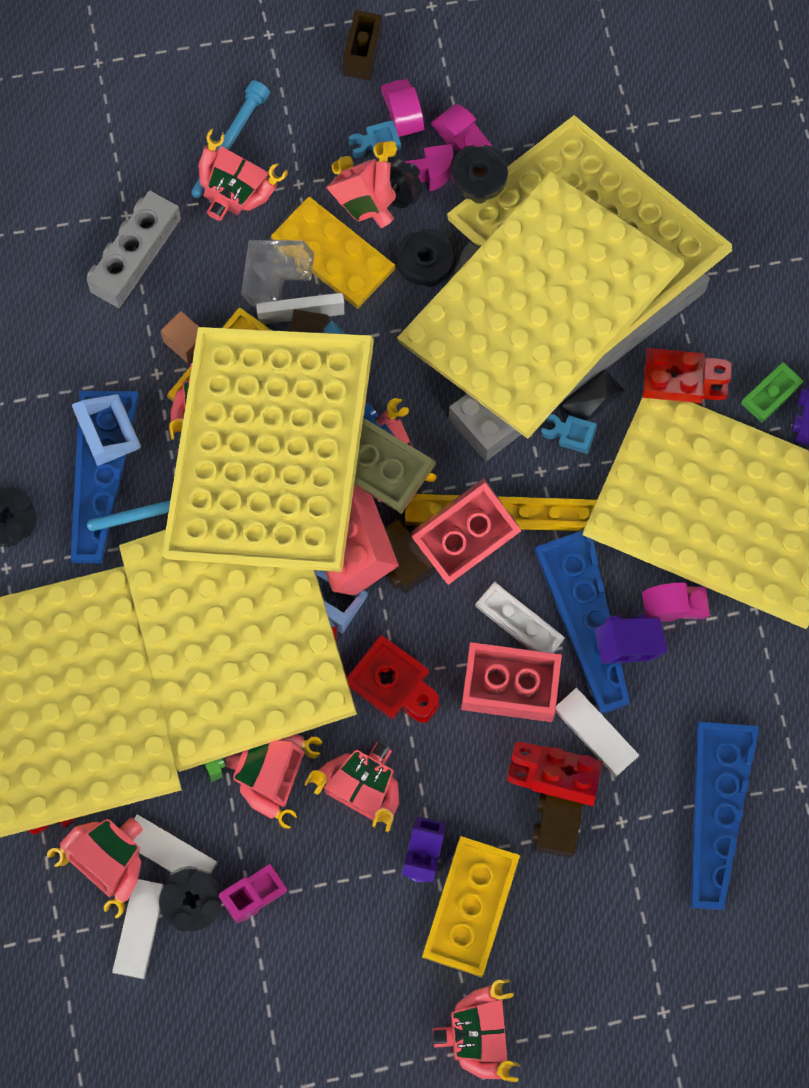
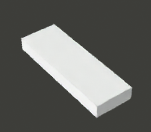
M343 293L256 304L258 321L262 324L292 321L294 309L327 314L328 316L344 315Z
M495 581L475 604L476 608L531 651L554 653L565 639L563 635Z
M577 688L556 705L555 712L597 758L603 761V764L615 777L639 757V754Z
M136 815L134 818L143 828V831L133 840L140 847L139 853L171 873L186 866L197 867L212 873L217 865V861L143 817Z
M138 879V883L129 898L113 967L114 974L145 980L160 914L158 898L163 884Z

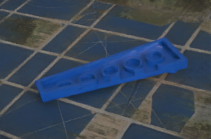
M80 391L79 401L117 394L133 427L139 394L138 391ZM111 407L90 415L102 446L126 442ZM79 422L77 430L71 562L102 564L110 527L90 531L87 528V522L90 519L114 513L126 455L97 466Z
M584 530L536 546L534 552L597 709L601 714H605L629 705L630 701L621 663L602 664L594 629L603 625L605 619L611 616L609 608H607L594 541L583 536Z
M710 722L697 723L691 908L721 911L724 909L759 726Z

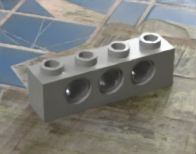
M150 190L144 198L141 197L134 207V213L131 218L121 224L115 241L108 243L105 247L103 258L99 264L93 265L89 270L87 283L90 292L120 309L181 220L179 206ZM145 223L154 224L150 228H142V225ZM131 245L138 246L134 251L126 250ZM114 268L123 269L117 274L110 273Z

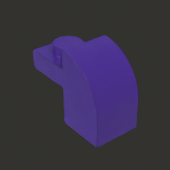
M416 816L402 876L409 877L415 882L423 883L428 881L433 883L447 823Z

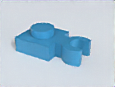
M393 120L366 127L367 135L365 136L362 134H352L349 136L350 145H361L360 148L353 149L354 158H361L370 150L374 154V146L379 142L394 141L397 151L401 150V142Z
M553 414L546 418L547 422L553 423L556 426L552 430L542 428L541 433L543 437L547 439L560 437V446L588 454L597 429L596 423L569 415L566 423L561 422L559 417Z

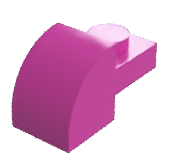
M408 79L381 85L382 96L388 107L390 120H393L398 136L425 130L419 99L415 88L411 87Z
M452 105L430 123L446 144H452L458 152L470 145H475V147L491 146V143L475 125L476 118L461 105Z
M452 144L424 148L423 159L404 161L405 163H413L420 170L418 177L421 183L427 181L429 191L443 186L451 175L453 163Z
M670 583L651 587L642 592L644 613L647 618H660V621L672 622L678 618L705 619L710 616L706 587L686 586V583Z
M269 864L252 876L243 878L221 892L219 898L234 921L240 923L254 916L261 908L285 894L287 888Z

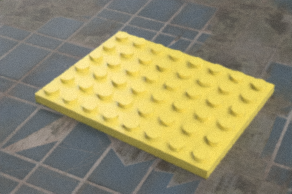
M575 115L507 167L508 179L505 188L499 195L480 204L467 198L447 213L448 221L480 248L538 184L552 172L682 259L684 267L609 350L732 251V244Z
M550 172L403 330L397 339L401 345L528 439L684 267L682 259Z
M198 327L162 556L165 559L342 572L374 343L372 336Z
M642 397L584 529L583 536L807 629L809 626V450L695 403Z
M166 530L119 545L156 691L160 697L175 765L179 772L357 715L315 570L165 559L162 556Z
M122 566L0 597V837L181 791L160 697L156 691L125 567Z

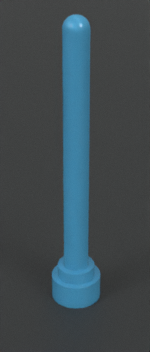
M254 80L250 82L245 90L246 101L225 134L223 143L217 147L218 151L221 146L230 150L254 108L265 103L270 94L269 89L265 85ZM200 179L197 180L191 191L192 196L195 198L201 197L205 191V188L200 184Z
M171 500L90 519L87 522V528L90 531H96L169 513Z

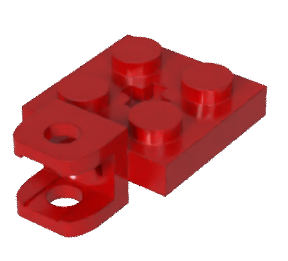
M647 348L643 398L702 403V399L724 400L728 396V383L731 381L732 364L723 359L705 358V353ZM722 369L724 373L718 374L714 370ZM670 373L678 374L677 378L671 377ZM717 385L721 387V390H713L711 387Z
M380 635L347 677L349 688L391 720L402 709L404 713L415 721L425 724L439 708L438 694L423 682L430 674V670L382 635ZM389 671H392L394 673L392 676L394 682L382 684V678L379 674L381 672L387 674ZM421 702L427 703L426 706H420L419 704Z
M525 742L515 743L511 756L513 762L510 763L507 781L530 788L535 792L590 806L594 805L603 761L588 755L582 756L566 752L560 748L541 747ZM521 752L528 753L529 755H523ZM516 773H523L525 776H520Z

